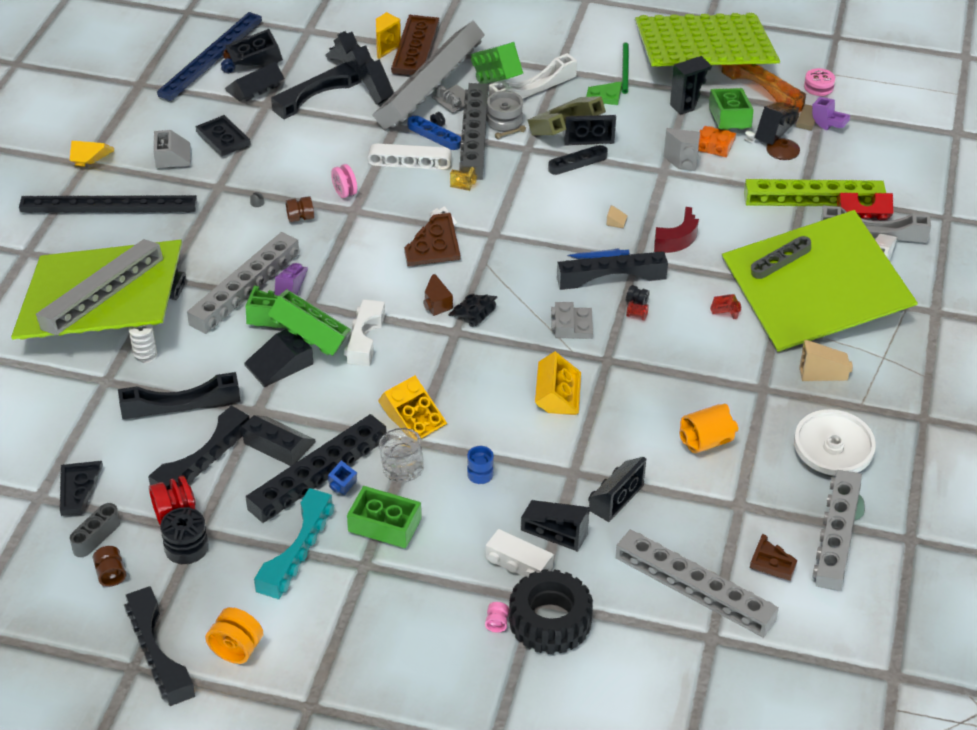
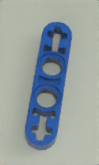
M414 115L408 118V129L450 150H458L461 147V137L420 116Z

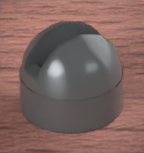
M255 192L250 196L251 206L261 207L264 205V197L260 192Z

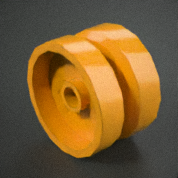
M228 607L221 611L215 623L207 632L205 639L209 648L217 656L231 663L242 664L247 662L264 634L260 623L253 616L238 608Z

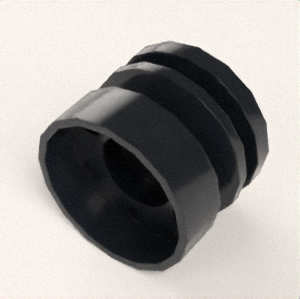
M185 507L171 510L161 521L160 530L164 552L167 558L174 563L191 564L197 562L208 551L209 543L205 519L196 509Z

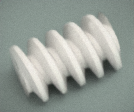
M153 325L129 327L133 356L143 363L153 361L158 354Z

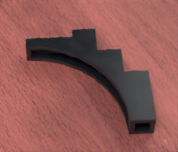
M344 31L337 34L338 37L333 40L335 45L329 48L330 51L325 54L327 60L339 59L348 64L365 83L375 104L388 100L394 94V91L380 59L374 61L370 56L367 46L360 47L353 32L347 33Z

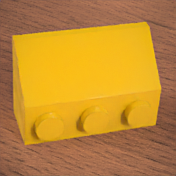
M556 351L538 361L535 403L547 413L577 415L579 413L581 371Z

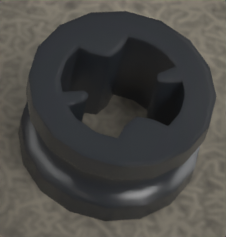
M441 112L430 115L432 123L438 126L445 125V118Z

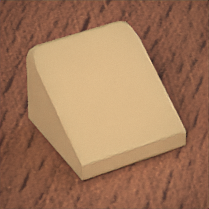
M611 205L607 214L606 225L624 228L628 215Z

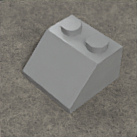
M666 128L664 158L678 169L695 171L700 132Z

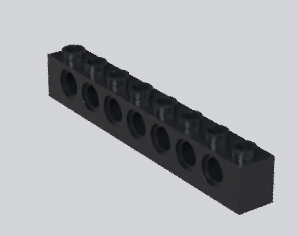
M369 414L246 495L247 510L262 523L275 517L276 514L290 507L292 503L301 497H304L309 488L315 489L327 481L328 474L341 460L350 466L377 446L382 445L387 440L386 426L372 414Z

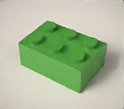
M743 88L710 89L709 108L719 129L752 128L754 109Z
M363 486L347 514L348 532L406 549L422 519L421 502Z

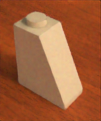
M804 340L799 365L802 381L848 380L849 373H852L853 365L852 361H849L847 353Z

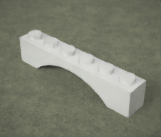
M566 53L554 58L542 72L528 80L514 83L501 80L489 85V96L499 91H511L517 93L522 99L576 77L577 60Z

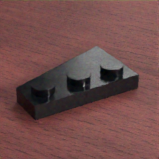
M102 461L61 465V516L83 513L102 470Z

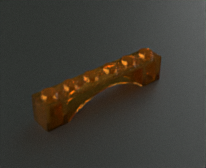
M722 65L721 73L732 80H752L765 88L777 103L782 101L799 108L798 113L803 110L806 93L759 65Z

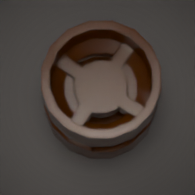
M310 196L301 197L299 201L296 199L285 200L289 222L299 221L300 218L304 220L314 218L313 203Z
M104 546L94 552L93 562L99 583L106 587L122 583L126 578V571L120 550L115 546Z

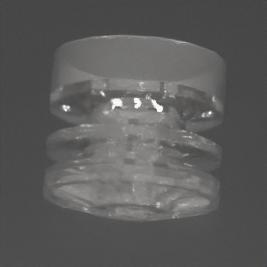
M396 428L384 434L379 441V450L385 476L395 482H409L420 476L424 470V459L419 434L407 428Z

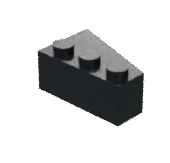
M531 500L521 516V531L578 552L588 535L590 507Z

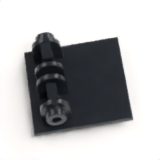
M469 294L465 297V300L454 307L448 316L468 317L469 325L472 327L477 326L495 310L496 303L494 300L498 297L487 294Z

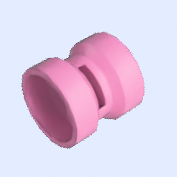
M502 602L490 603L487 609L488 616L486 617L485 627L492 632H503L507 627L509 607Z

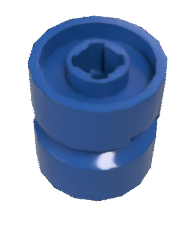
M486 446L471 448L467 454V476L473 483L485 484L493 478V452Z

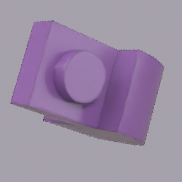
M819 97L812 104L813 118L818 126L825 130H828L831 126L843 128L850 121V114L835 111L834 99Z

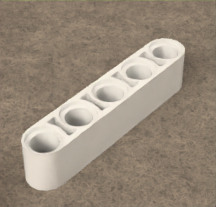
M373 144L370 146L367 160L373 166L446 170L450 167L452 153L450 149L445 147Z

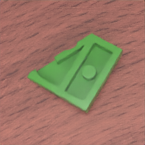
M622 82L588 87L586 97L602 96L604 104L618 105Z

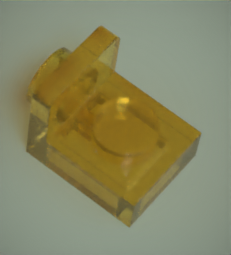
M471 167L469 172L452 169L450 173V187L470 191L472 185L476 184L477 175L475 174V168Z

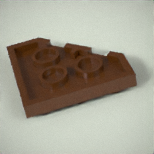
M451 213L434 214L426 226L422 227L415 235L412 242L404 247L407 266L460 260L461 255Z

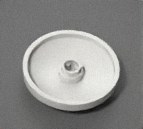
M826 409L808 414L799 422L794 436V445L799 457L816 471L836 476L837 470L855 473L862 471L872 461L876 448L875 437L868 425L858 417L840 410Z

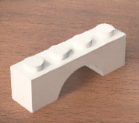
M363 299L361 306L357 307V319L353 320V332H349V344L345 345L344 356H347V364L370 367L374 354L373 340L365 335L371 330L382 328L385 318V302Z

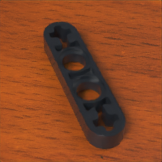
M596 145L551 159L548 162V171L551 174L558 175L607 159L608 148L603 145Z

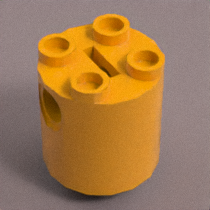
M724 403L684 415L680 421L679 435L681 441L686 444L688 449L692 453L697 454L733 441L735 432H738L739 428L737 422L731 417L728 405Z

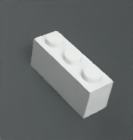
M500 529L495 532L486 544V560L523 577H529V574L535 571L540 573L541 570L548 569V571H551L553 568V553Z

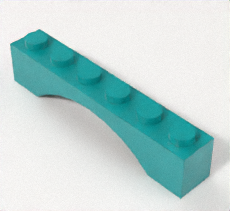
M311 488L308 489L300 502L303 519L302 529L297 539L286 551L274 559L263 563L254 578L255 591L257 593L279 600L283 592H287L290 580L297 575L299 565L307 558L310 546L315 544L319 531H322L325 527L326 519L333 514L334 504L332 503L331 494Z

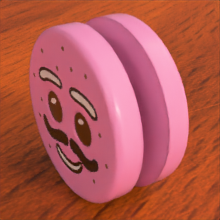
M811 69L806 73L804 88L812 95H829L834 90L835 75L826 69Z
M343 164L340 168H332V182L338 195L341 198H346L349 194L350 196L357 193V181L351 167Z

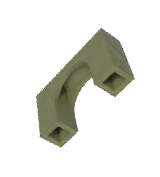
M602 96L579 97L532 117L527 121L532 135H555L566 130L564 123L566 116L601 115L606 110Z

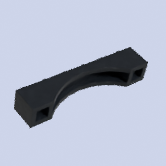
M340 64L271 97L272 111L282 119L289 118L297 114L302 104L314 95L333 89L351 88L361 83L362 80L348 64Z
M664 251L558 261L557 281L560 290L579 288L595 278L610 274H631L648 281L667 279L668 261Z
M236 372L215 375L200 386L179 392H156L138 386L118 389L122 420L241 402Z
M231 405L218 416V423L214 434L201 449L183 459L159 466L148 476L150 485L163 482L166 489L169 490L170 479H174L179 487V476H184L187 483H191L196 476L206 470L211 463L220 458L226 450L234 446L243 437L242 426L250 419L249 415Z
M151 586L125 594L127 603L124 604L125 612L128 617L132 616L133 618L130 622L134 633L138 632L140 635L137 636L140 648L146 649L144 656L147 665L152 664L153 666L151 673L154 681H159L161 685L158 686L161 698H166L169 707L194 698L193 682L186 667L167 657L154 640V630L160 613L158 602Z

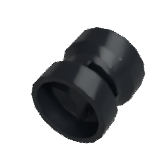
M631 285L626 295V302L631 304L637 303L638 306L644 308L648 302L650 291L647 289L641 290L637 286Z

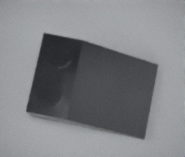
M270 29L225 45L234 65L267 66L275 61L278 63L283 60L279 46Z
M285 329L269 339L244 362V365L260 384L266 387L313 365L312 347L303 340L302 336L292 334Z

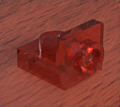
M735 294L715 296L710 310L712 314L730 312L732 318L737 319L741 311V303L737 300Z

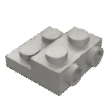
M555 302V307H551V318H555L551 321V331H555V338L593 339L592 308H574V302Z

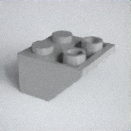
M172 130L154 131L156 168L190 166V142Z

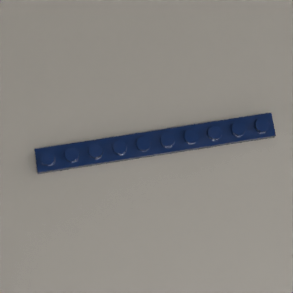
M248 12L157 91L158 97L172 101L224 55L225 45L243 39L262 22V16Z

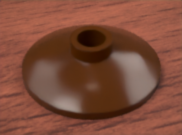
M779 138L773 145L768 143L766 147L768 154L779 160H792L800 153L799 145L785 138Z

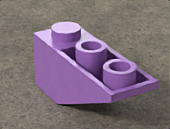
M292 263L275 277V295L279 296L286 289L298 295L308 267H303L300 263Z

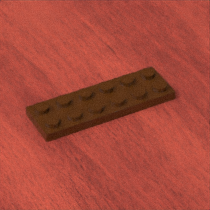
M408 16L391 67V73L413 75L428 60L438 29L439 17Z

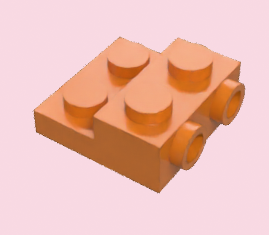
M704 126L699 131L698 151L727 157L736 139V133Z

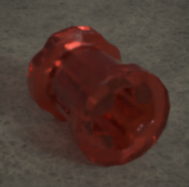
M630 300L626 316L640 317L645 321L649 305L636 304Z

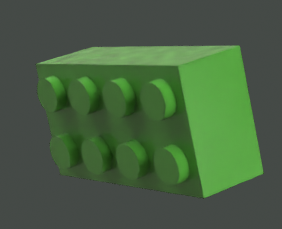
M514 42L471 54V62L475 66L476 78L479 83L487 84L524 74Z
M288 289L278 296L268 313L273 322L288 327L287 330L289 332L304 337L303 340L305 342L320 347V351L326 355L331 354L333 356L351 330Z

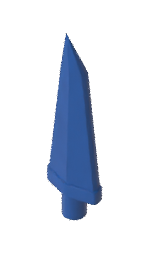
M620 248L575 253L568 256L578 259L629 255V249L620 250Z

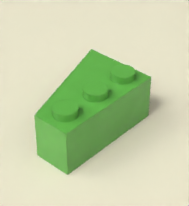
M254 285L245 305L246 324L288 328L283 324H276L268 316L269 311L278 298L274 291L269 290L267 293L259 290V287Z

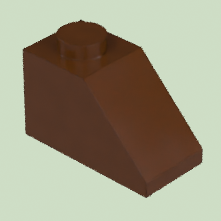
M436 274L431 276L425 289V300H423L425 309L429 310L433 316L453 309V295Z

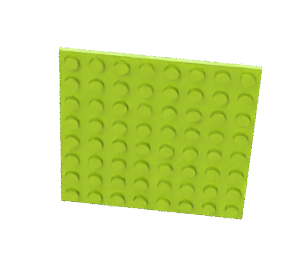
M718 13L716 15L701 14L700 16L672 14L670 16L655 15L654 17L640 15L635 17L651 66H674V64L699 56L705 58L711 65L780 63V59L757 14L746 13V15L738 13L724 15Z
M855 210L722 253V258L777 352L803 344L804 340L812 341L918 305V302ZM806 236L811 239V251L765 278L756 279L751 275V265L755 261L798 237ZM789 251V252H785L784 254H785V255H791V254H793V252H790V251ZM771 260V261H770V263H777V262H778V260Z
M182 239L155 242L160 245L163 256L161 262L58 335L163 323L182 246ZM134 245L40 255L11 335L12 340H24L33 337L43 338L54 335L40 329L36 313Z

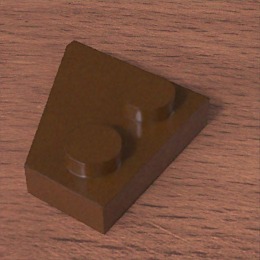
M762 534L750 562V568L791 581L797 560L790 554H787L778 544L776 546L768 541V536Z

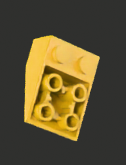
M416 375L385 391L378 400L388 417L415 442L447 424Z

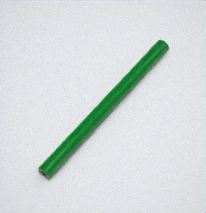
M627 42L623 43L622 54L623 94L628 93L629 44Z

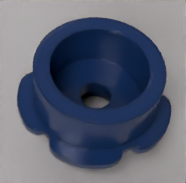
M225 59L221 62V70L224 73H232L236 68L231 59Z

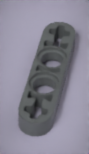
M806 236L798 237L755 261L751 265V275L756 279L765 278L811 251V239ZM789 251H790V252H793V254H791V255H785V254H784L785 252H789ZM771 260H778L777 263H770Z

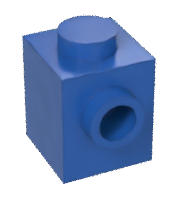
M342 460L328 474L329 487L335 493L340 492L345 495L357 482V472Z

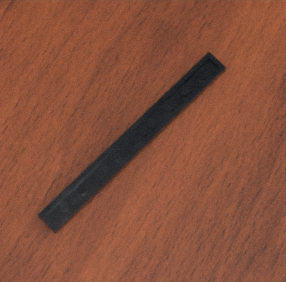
M197 195L21 196L19 210L20 212L28 213L196 212Z

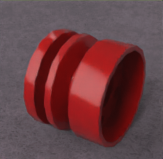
M184 476L178 477L179 487L174 479H170L169 490L166 489L163 482L149 485L151 502L160 526L163 517L171 510L185 507L195 509L196 503L193 491Z

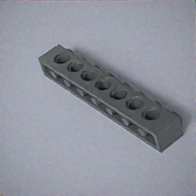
M469 83L468 90H465L464 109L467 110H463L462 140L464 141H461L460 161L463 162H459V172H462V179L483 180L488 84Z

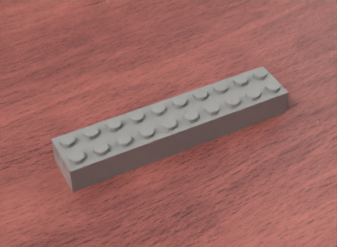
M474 20L455 32L372 114L384 130L389 127L393 129L400 123L399 121H405L409 117L408 113L411 114L418 108L416 105L426 100L425 96H429L434 91L433 88H437L442 83L441 79H446L450 75L449 71L455 70L459 66L457 63L463 62L467 58L465 55L468 56L474 51L473 47H477L482 43L481 39L485 34Z

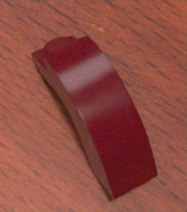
M685 207L684 222L674 228L656 227L654 252H677L689 247L695 241L699 219H695V214H692V207Z

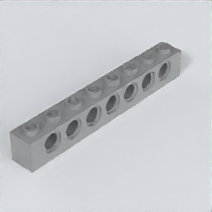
M280 232L187 311L189 326L205 334L215 328L219 322L250 296L254 285L259 288L262 287L279 270L298 256V239Z
M630 529L616 546L615 558L763 638L776 622L779 607L756 596L754 593L737 586L735 583L718 576L716 573L699 566L696 562L680 556V554L663 547L661 544L644 537L640 533Z

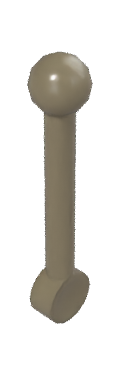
M522 125L518 129L496 133L495 138L500 139L502 136L519 131L525 132L526 127Z

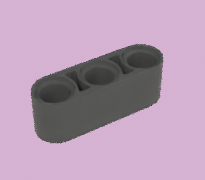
M105 503L101 505L70 534L72 551L76 557L88 556L119 527L120 519L115 504Z

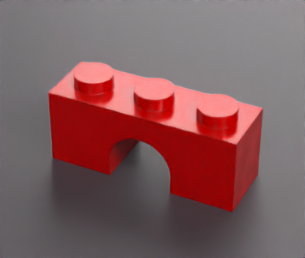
M840 193L837 197V207H842L847 212L855 210L858 216L865 220H870L871 218H878L881 221L888 220L893 215V193H875L872 197L871 206L861 205L858 200V193Z

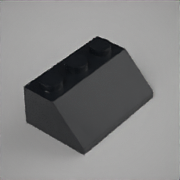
M275 61L236 79L225 90L239 102L244 99L247 102L255 97L254 94L262 95L268 91L267 88L272 87L274 89L280 86V82L285 78Z
M616 115L566 116L564 118L566 130L563 131L565 145L614 144Z
M253 415L242 426L243 442L245 445L289 466L298 462L316 442L314 438L267 416Z
M639 457L627 460L620 467H616L612 475L608 479H604L601 486L590 494L588 498L590 512L610 522L644 486L647 458Z

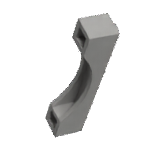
M823 205L821 221L846 213L847 211L842 207ZM910 214L891 221H871L861 218L873 238H877L879 234L895 236L899 241L928 242L931 229L930 215Z

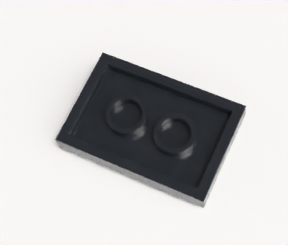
M225 115L195 126L196 132L221 157L251 145L250 139Z

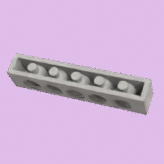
M837 470L836 477L831 478L830 489L833 490L832 495L828 494L826 506L830 508L829 512L824 513L823 519L826 529H821L820 542H823L822 547H818L816 555L819 565H814L813 578H816L817 587L842 591L861 488V473Z

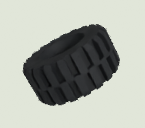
M544 569L540 573L536 571L530 573L529 577L525 576L519 580V583L514 586L513 592L510 594L509 623L512 633L515 634V638L520 643L523 641L525 647L529 649L532 647L535 649V652L539 653L542 651L547 652V654H554V652L558 651L559 653L567 652L568 648L570 650L576 648L578 643H582L586 639V635L589 634L591 629L593 599L589 593L590 590L585 584L582 585L580 579L577 577L573 578L572 574L568 572L564 574L560 570L548 571V569ZM542 605H557L564 608L568 614L559 618H545L536 614L533 610Z

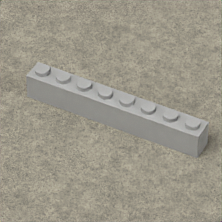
M145 239L141 240L36 313L40 329L54 335L64 331L161 262L163 256L160 245Z

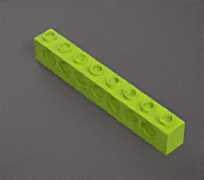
M746 179L744 187L746 206L824 205L837 207V197L840 193H858L860 204L871 206L872 197L875 193H886L884 181Z

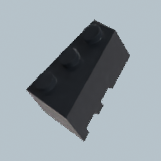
M702 56L674 64L670 106L679 115L694 111L701 95V86L707 80L705 78L708 70L711 71L712 65Z
M782 101L765 106L755 139L773 145L798 120L799 108Z

